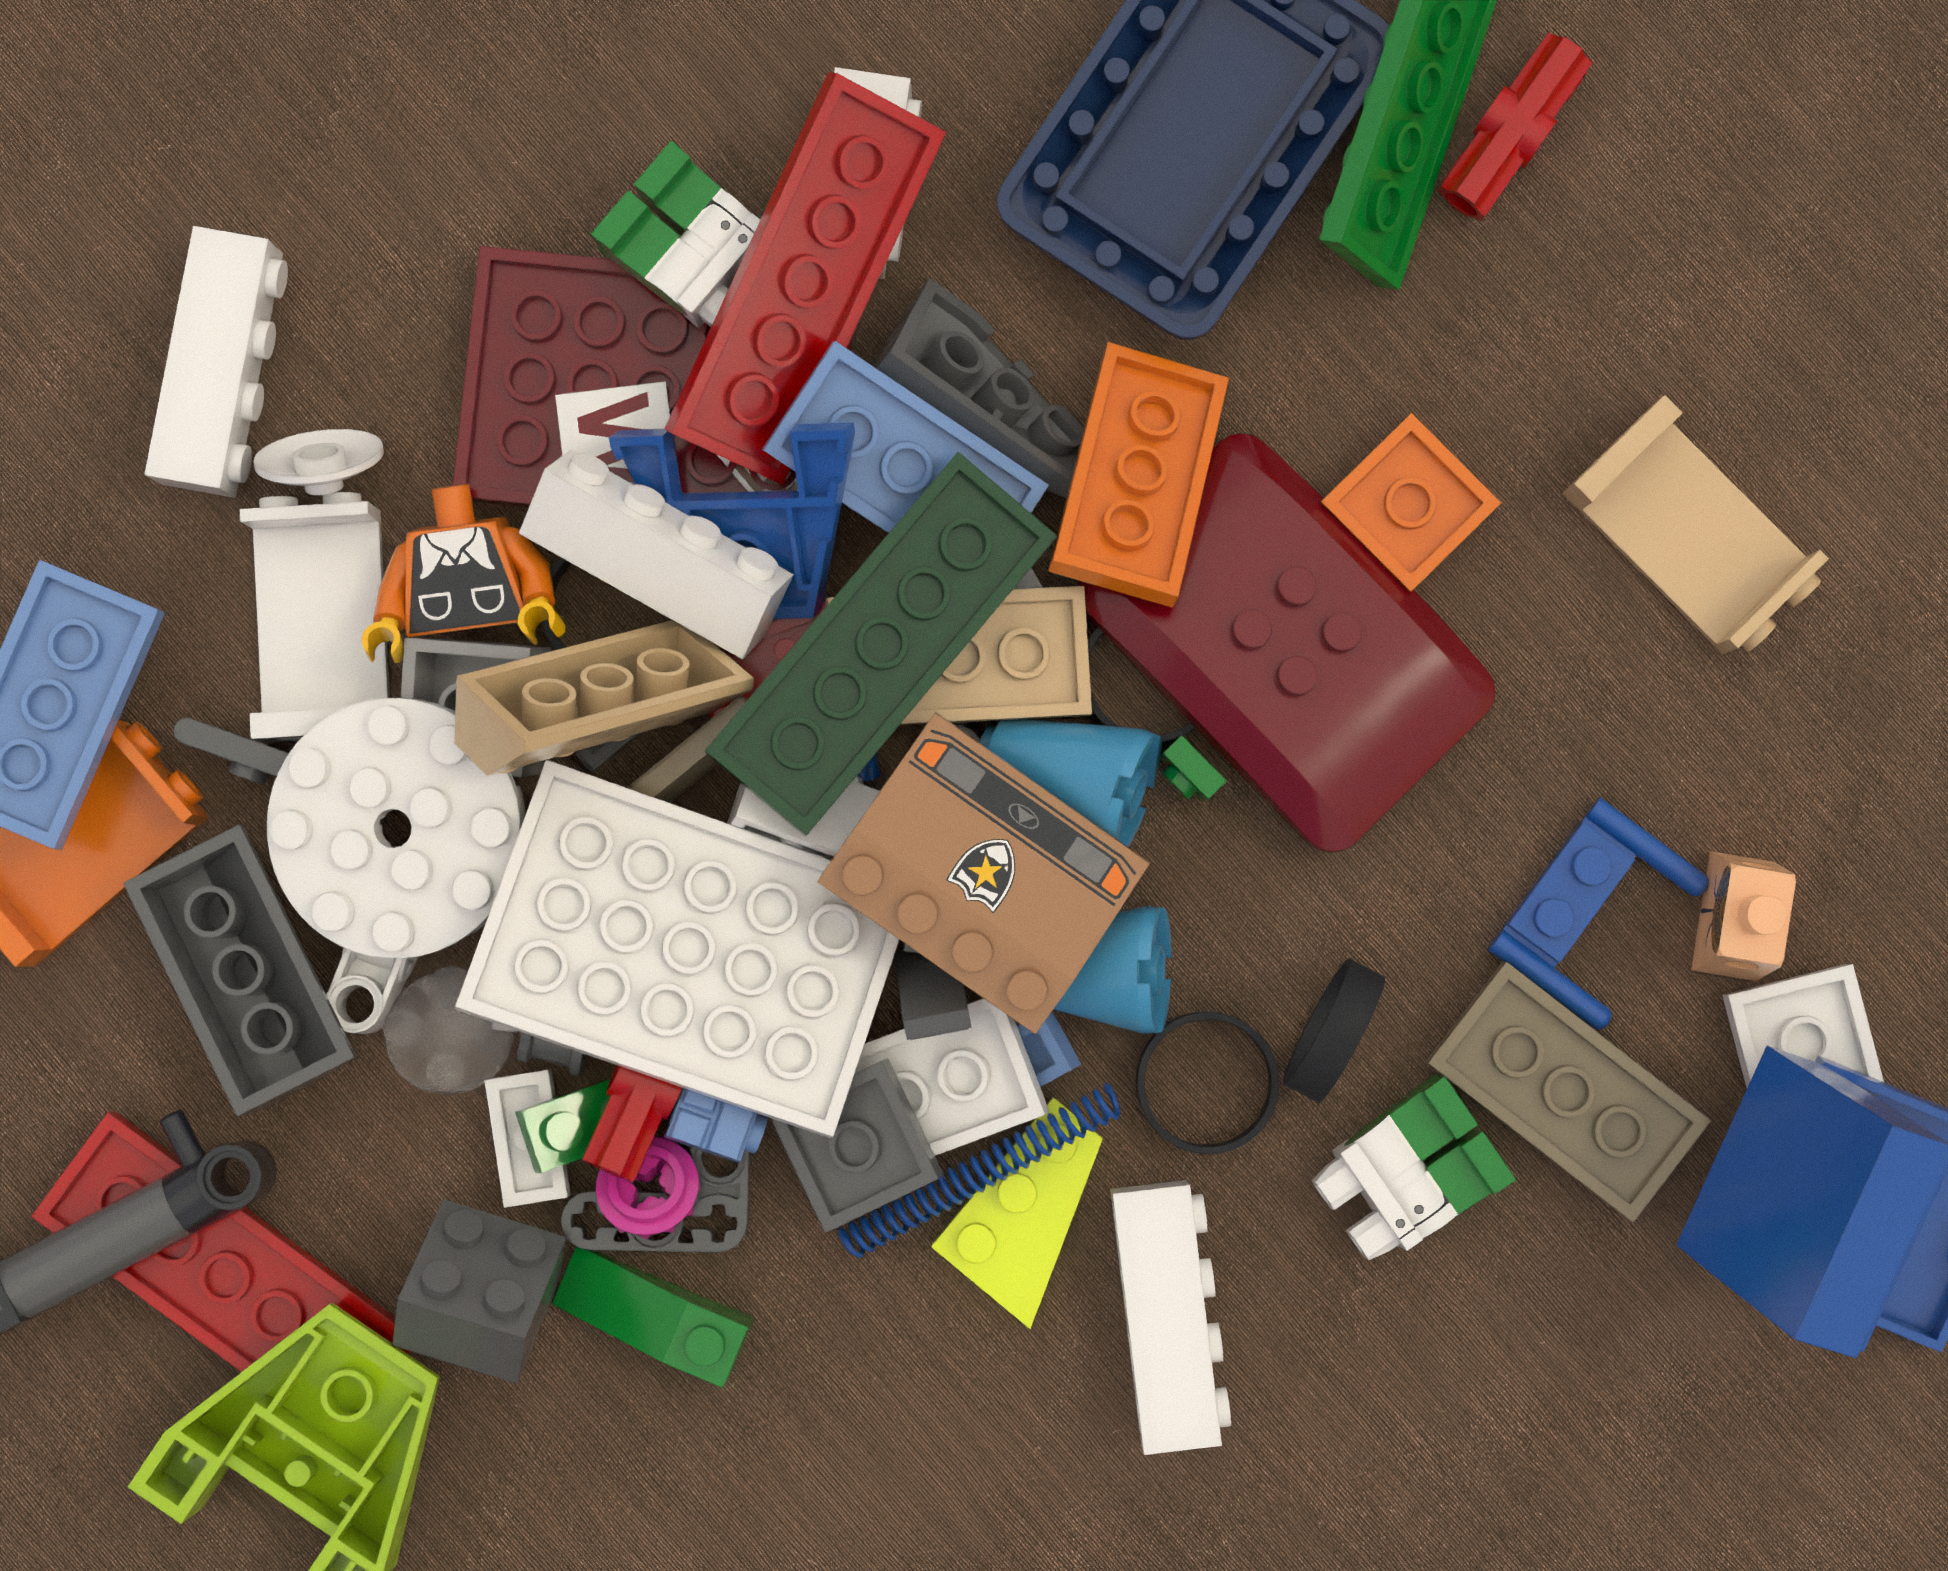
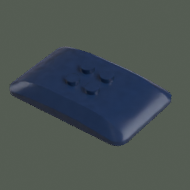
M1126 0L1002 183L997 195V211L1002 222L1012 232L1169 335L1181 340H1195L1206 335L1218 322L1362 107L1365 92L1373 82L1384 49V37L1389 24L1382 17L1356 0Z

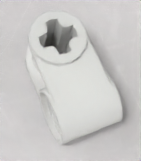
M343 947L342 958L326 995L344 1032L370 1034L378 1032L388 1024L393 1016L405 981L410 976L419 956L391 959L371 957ZM365 987L373 996L374 1008L369 1018L363 1022L356 1023L347 1014L346 1002L351 992L357 988Z

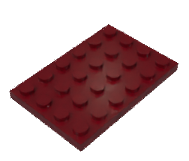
M480 246L453 485L469 484L471 499L474 502L529 507L544 469L562 457L555 395L666 381L669 413L671 415L711 327L705 322L700 328L696 327L684 314L661 299L611 259ZM852 335V337H851V339H850V342H849V344H848V346H847V348H846V349H848V350L851 351V352H852V344H853V335ZM673 434L683 493L748 492L733 474L736 463L730 461L727 467L717 454ZM749 470L752 479L757 485L771 491L782 490L788 487L796 478V472L792 470L783 485L779 483L769 484L760 479L756 472Z

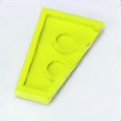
M1052 1097L1047 1103L1050 1111L1048 1113L1055 1116L1061 1130L1069 1138L1066 1124L1058 1112L1059 1107L1065 1108L1071 1122L1080 1131L1078 1120L1069 1109ZM1048 1113L1035 1118L1029 1125L1035 1132L1039 1143L1046 1150L1047 1146L1044 1137L1036 1125L1037 1119L1044 1122L1049 1135L1058 1144L1056 1133L1047 1119ZM1087 1129L1084 1138L1075 1136L1073 1144L1064 1142L1062 1150L1053 1148L1051 1156L1042 1154L1040 1162L1037 1163L1030 1160L1029 1168L1026 1169L1019 1166L1018 1174L1015 1175L1008 1172L1005 1181L997 1178L994 1187L986 1184L983 1193L975 1191L973 1198L968 1199L931 1245L936 1252L1029 1329H1031L1103 1140L1098 1133ZM1024 1131L1022 1137L1027 1148L1036 1156L1034 1146ZM1015 1142L1013 1147L1016 1154L1025 1163L1023 1152L1017 1142ZM1007 1152L1004 1158L1014 1169L1012 1158ZM998 1163L995 1168L1002 1174L1001 1165ZM991 1174L987 1176L989 1180H991Z

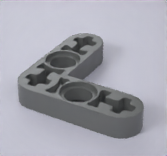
M691 1147V1158L696 1165L701 1188L694 1203L693 1215L691 1216L706 1217L714 1212L716 1204L725 1205L726 1215L737 1218V1227L728 1229L723 1240L714 1239V1231L710 1227H692L690 1230L693 1240H682L681 1236L684 1231L686 1217L676 1225L673 1233H669V1235L660 1239L648 1238L646 1240L639 1235L628 1232L629 1239H618L619 1231L614 1225L601 1226L597 1229L596 1237L587 1236L586 1226L576 1224L575 1214L584 1212L589 1201L597 1203L598 1213L603 1214L598 1205L596 1189L583 1191L569 1200L563 1209L561 1217L563 1233L572 1244L587 1250L729 1251L741 1242L749 1226L751 1153L744 1150L736 1170L730 1175L718 1176L708 1171L704 1165V1151ZM637 1190L639 1199L636 1204L638 1206L639 1203H643L649 1196H654L658 1199L663 1197L666 1200L668 1198L663 1191Z

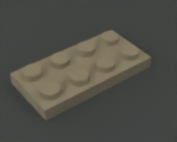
M1501 962L1425 1061L1441 1076H1445L1450 1083L1632 1223H1634L1711 1122L1704 1114L1508 962Z

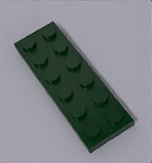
M957 452L704 752L802 835L807 836L1056 539L1057 535L960 452Z

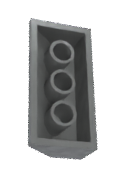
M239 824L123 883L236 1116L258 1112L315 1083L357 1057L243 825Z

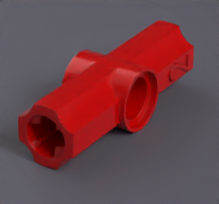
M1549 32L1547 33L1510 88L1505 85L1472 133L1475 135V138L1466 151L1459 156L1442 181L1443 183L1437 192L1446 199L1448 205L1464 216H1470L1482 222L1519 167L1525 169L1557 123L1554 117L1564 103L1570 99L1586 76L1587 70L1593 62L1587 58L1581 47L1565 36L1559 37Z
M617 1065L606 1090V1095L609 1096L581 1161L613 1176L634 1182L637 1174L640 1173L646 1154L651 1148L652 1140L661 1119L666 1121L670 1115L682 1087Z

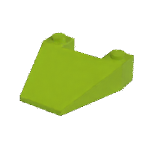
M331 1303L166 1430L128 1485V1488L182 1524L203 1509L227 1471L231 1468L331 1537L308 1571H392L398 1562L440 1376L400 1348L392 1346L390 1341L334 1303Z

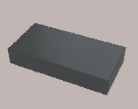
M903 950L896 951L894 957L907 1040L972 1028L965 985L920 953Z

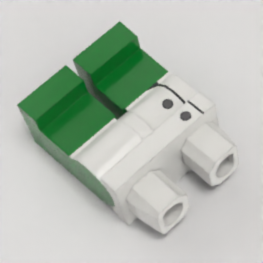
M671 140L634 183L641 200L628 190L592 231L591 236L603 254L677 311L684 314L696 327L700 328L704 322L711 327L760 219L753 213L751 214L738 200L708 177L692 162L690 156ZM649 208L652 211H654L658 216H660L664 221H666L670 226H672L675 230H677L682 236L680 237L674 230H672L657 216H655L649 210Z
M1433 1075L1359 1130L1349 1140L1344 1141L1331 1150L1336 1158L1328 1163L1312 1179V1183L1332 1210L1337 1209L1352 1197L1361 1193L1372 1209V1212L1349 1227L1346 1232L1362 1256L1370 1260L1389 1252L1396 1246L1408 1251L1421 1242L1424 1237L1443 1227L1455 1216L1489 1194H1496L1516 1181V1179L1484 1132L1473 1130L1478 1125L1446 1077ZM1456 1139V1140H1454L1453 1142H1451L1449 1145H1447L1446 1147H1444L1443 1149H1441L1439 1152H1437L1436 1154H1434L1433 1156H1431L1429 1159H1427L1426 1161L1423 1162L1424 1159H1426V1158L1429 1157L1431 1154H1433L1434 1152H1436L1437 1150H1439L1441 1147H1443L1444 1145H1446L1447 1143H1449L1451 1140Z

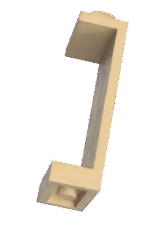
M1664 395L1643 413L1562 494L1722 655L1736 650L1740 646L1749 652L1761 643L1776 627V624L1770 617L1786 601L1792 607H1795L1821 583V580L1814 573L1829 558L1821 550L1805 556L1673 424L1683 412Z

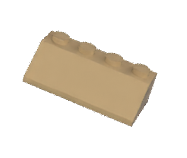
M674 620L458 675L456 678L454 744L487 776L497 773H509L518 767L553 757L569 756L578 750L610 741H622L631 735L663 726L678 725L685 720L712 713L752 690L754 678L713 642Z

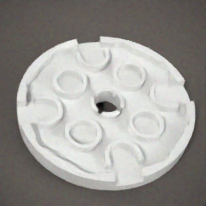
M380 698L349 705L327 716L307 731L290 751L277 774L267 814V841L275 875L283 892L298 914L313 929L341 947L371 957L388 959L417 957L440 951L456 944L486 924L526 815L521 788L516 786L511 772L487 776L454 744V710L436 703L410 698ZM393 809L405 813L412 827L408 841L402 846L396 847L391 846V843L385 839L382 825L379 824L380 820L384 819L386 814Z

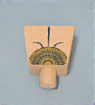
M1713 851L1709 852L1706 871L1709 885L1702 897L1691 971L1758 981L1782 966L1796 884L1795 874L1776 862Z

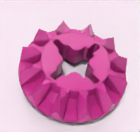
M654 1137L640 1173L635 1178V1181L640 1179L643 1182H649L655 1175L658 1176L661 1172L659 1185L666 1194L667 1200L663 1197L658 1199L654 1196H649L643 1203H639L637 1206L639 1194L631 1182L599 1170L596 1180L598 1205L603 1216L620 1233L636 1234L647 1240L651 1235L664 1231L673 1233L679 1222L687 1215H693L694 1203L698 1192L701 1190L698 1171L691 1156L677 1143L665 1138Z

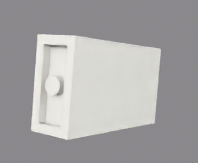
M335 492L322 495L323 504L298 505V498L271 496L260 498L259 508L240 509V522L253 529L262 712L250 713L251 739L264 743L299 741L319 721L340 709L363 701L390 698L387 642L378 645L375 650V660L370 662L361 640L364 630L374 623L375 606L379 586L384 577L381 511L368 501H361L360 493Z

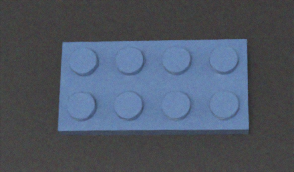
M832 341L762 448V450L795 471L790 431L798 424L854 423L855 436L842 503L887 533L894 528L957 452H960L1030 513L1049 486L836 341Z
M42 560L38 561L0 648V827L52 849H63L165 612Z

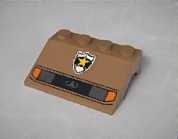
M935 712L843 845L829 862L817 882L1036 1034L1081 971L1150 862Z

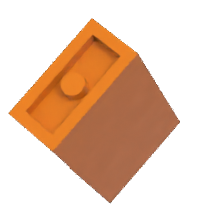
M118 720L62 850L52 849L5 828H0V950L15 967H36L125 890L124 882L148 871L209 818L198 805V802L204 798L201 791L181 770L177 769L173 773L168 770L156 756L163 750L162 746L151 732L138 721L130 725L128 722Z

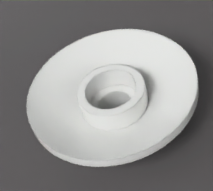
M352 429L317 430L292 435L265 446L255 455L254 467L256 473L264 479L287 485L304 486L305 492L311 495H327L341 490L344 486L343 480L358 475L375 465L382 458L384 449L379 437L365 431Z

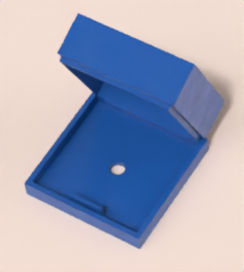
M1767 1045L1676 1246L1794 1340L1857 1358L1860 1351L1864 1352L1875 1327L1878 1326L1942 1353L1948 1340V1108L1817 1055L1814 1062Z

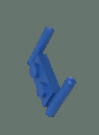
M1601 797L1592 804L1581 823H1578L1506 921L1504 928L1496 935L1487 949L1501 961L1508 962L1596 1030L1603 1029L1610 1023L1612 1018L1611 1010L1556 970L1555 967L1562 961L1635 861V857L1641 858L1691 896L1702 895L1709 885V878L1706 874Z

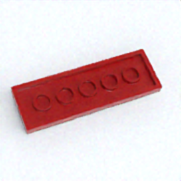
M828 72L664 430L781 485L784 484L791 468L762 450V448L832 341H836L847 348L945 137L946 131L838 73Z
M107 1112L31 1217L49 1231L55 1233L175 1171L181 1165L175 1154L118 1112ZM247 1207L112 1276L240 1372L248 1368L331 1303H334L393 1344L395 1316ZM400 1348L401 1350H403V1351L406 1352L407 1354H410V1353L412 1352V1351H408V1350H405V1349Z

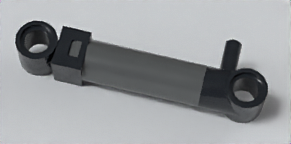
M177 1110L161 1118L160 1125L181 1167L0 1260V1335L242 1208L260 1201L270 1193L276 1182L277 1167L274 1157L263 1145L248 1140L216 1147L205 1154L184 1111ZM231 1158L243 1161L248 1167L250 1179L248 1186L243 1192L234 1190L226 1182L224 1176L225 1166Z

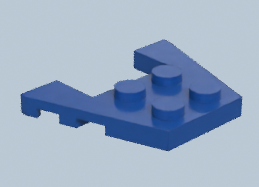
M854 423L798 424L790 431L798 490L683 493L672 433L664 429L618 430L609 437L610 447L616 460L618 461L623 458L635 484L644 485L656 490L663 496L665 503L689 516H699L713 522L720 529L722 535L744 547L757 548L768 553L776 560L778 566L794 574L773 619L814 618L822 610L855 436Z

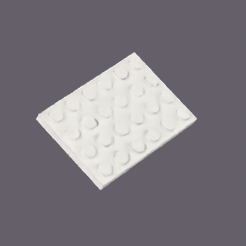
M546 760L458 997L455 1010L821 1136L832 1138L899 939L817 882L831 860Z

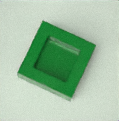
M1182 735L1161 755V759L1168 765L1161 773L1162 776L1186 800H1189L1196 794L1205 802L1227 782Z

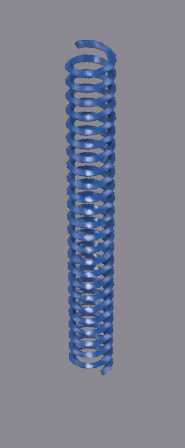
M1104 1083L1103 1087L1110 1098L1114 1113L1105 1104L1100 1092L1097 1089H1093L1092 1094L1100 1107L1103 1119L1093 1109L1088 1097L1082 1095L1081 1101L1088 1111L1092 1126L1083 1117L1076 1102H1070V1108L1078 1120L1080 1131L1071 1122L1065 1108L1059 1107L1058 1112L1066 1124L1069 1138L1061 1130L1055 1116L1048 1113L1047 1119L1056 1133L1058 1144L1049 1135L1044 1122L1037 1119L1036 1125L1044 1137L1047 1150L1039 1143L1032 1127L1026 1125L1025 1132L1034 1146L1036 1156L1027 1148L1020 1132L1015 1131L1014 1138L1023 1152L1025 1163L1016 1154L1011 1141L1004 1137L1003 1145L1012 1158L1014 1169L1006 1162L1000 1147L993 1143L991 1148L1001 1165L1002 1174L995 1168L988 1152L982 1149L980 1155L990 1171L991 1180L984 1174L977 1158L971 1155L969 1161L979 1177L980 1186L972 1179L966 1164L960 1161L958 1168L968 1183L969 1193L962 1187L955 1170L948 1167L947 1174L957 1189L958 1199L951 1193L946 1179L942 1176L937 1179V1182L946 1195L947 1205L940 1199L935 1185L931 1182L925 1186L935 1201L936 1211L929 1205L922 1188L914 1190V1193L925 1210V1217L918 1211L913 1197L908 1193L903 1196V1199L914 1216V1223L907 1217L901 1201L896 1199L892 1201V1205L903 1222V1229L896 1223L890 1207L885 1204L881 1206V1211L892 1228V1235L886 1230L879 1213L873 1210L870 1212V1216L874 1225L881 1233V1241L875 1236L869 1220L863 1215L860 1216L859 1222L870 1239L871 1246L864 1242L858 1226L852 1221H849L848 1228L859 1245L860 1252L853 1248L848 1233L841 1227H838L837 1230L839 1239L848 1253L862 1258L865 1250L873 1252L876 1244L884 1246L887 1239L896 1240L898 1233L907 1234L909 1227L918 1228L920 1221L929 1222L931 1215L940 1216L942 1209L951 1210L953 1203L962 1204L964 1197L972 1199L975 1191L983 1193L986 1184L994 1187L997 1178L1005 1181L1008 1172L1015 1175L1018 1174L1019 1166L1026 1169L1029 1168L1030 1160L1038 1163L1042 1154L1051 1156L1053 1148L1062 1150L1064 1142L1073 1144L1075 1136L1084 1138L1086 1129L1095 1132L1097 1124L1103 1126L1108 1124L1109 1117L1118 1120L1120 1108L1110 1084Z

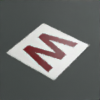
M666 381L555 395L562 456L572 450L576 453H585L597 457L608 466L610 472L634 485L635 483L623 458L618 461L616 460L610 447L609 437L618 430L665 429L670 418Z

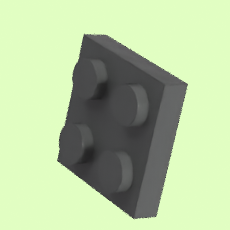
M888 1058L854 1074L832 1138H827L771 1118L825 1233L944 1176Z

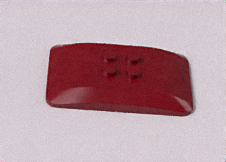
M1244 433L1230 435L1212 450L1179 597L1173 608L1079 580L1077 586H1084L1086 616L1299 835L1318 851L1327 853L1341 852L1355 844L1489 711L1494 703L1496 693L1494 681L1482 663L1414 589L1409 592L1320 503L1324 498L1279 455L1255 436Z

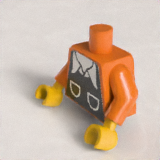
M459 484L431 489L437 526L417 528L407 533L406 541L396 546L379 586L373 617L374 623L364 630L361 640L370 662H374L375 650L379 644L388 641L393 642L391 645V656L395 663H400L403 661L404 642L399 631L404 628L406 629L407 637L518 623L523 634L532 644L536 645L535 630L541 622L548 620L549 626L557 638L565 633V624L553 608L555 596L549 561L530 539L519 534L520 529L509 526L506 517L475 520L469 484Z

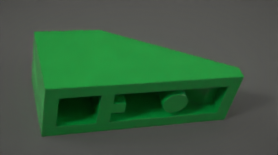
M577 1246L552 1305L658 1361L721 1388L724 1387L732 1373L754 1320L752 1316L598 1251L578 1248Z

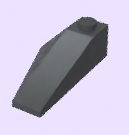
M929 278L873 357L870 365L1049 485L1046 489L1047 491L1067 498L1084 428L1064 406L1056 404L1050 406L1029 383V380L1035 374L1022 359L1012 364L989 339L995 330L981 314Z

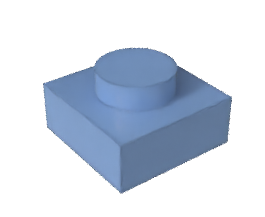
M1053 1011L1036 1034L1021 1024L1017 1026L1040 1087L1082 1065Z

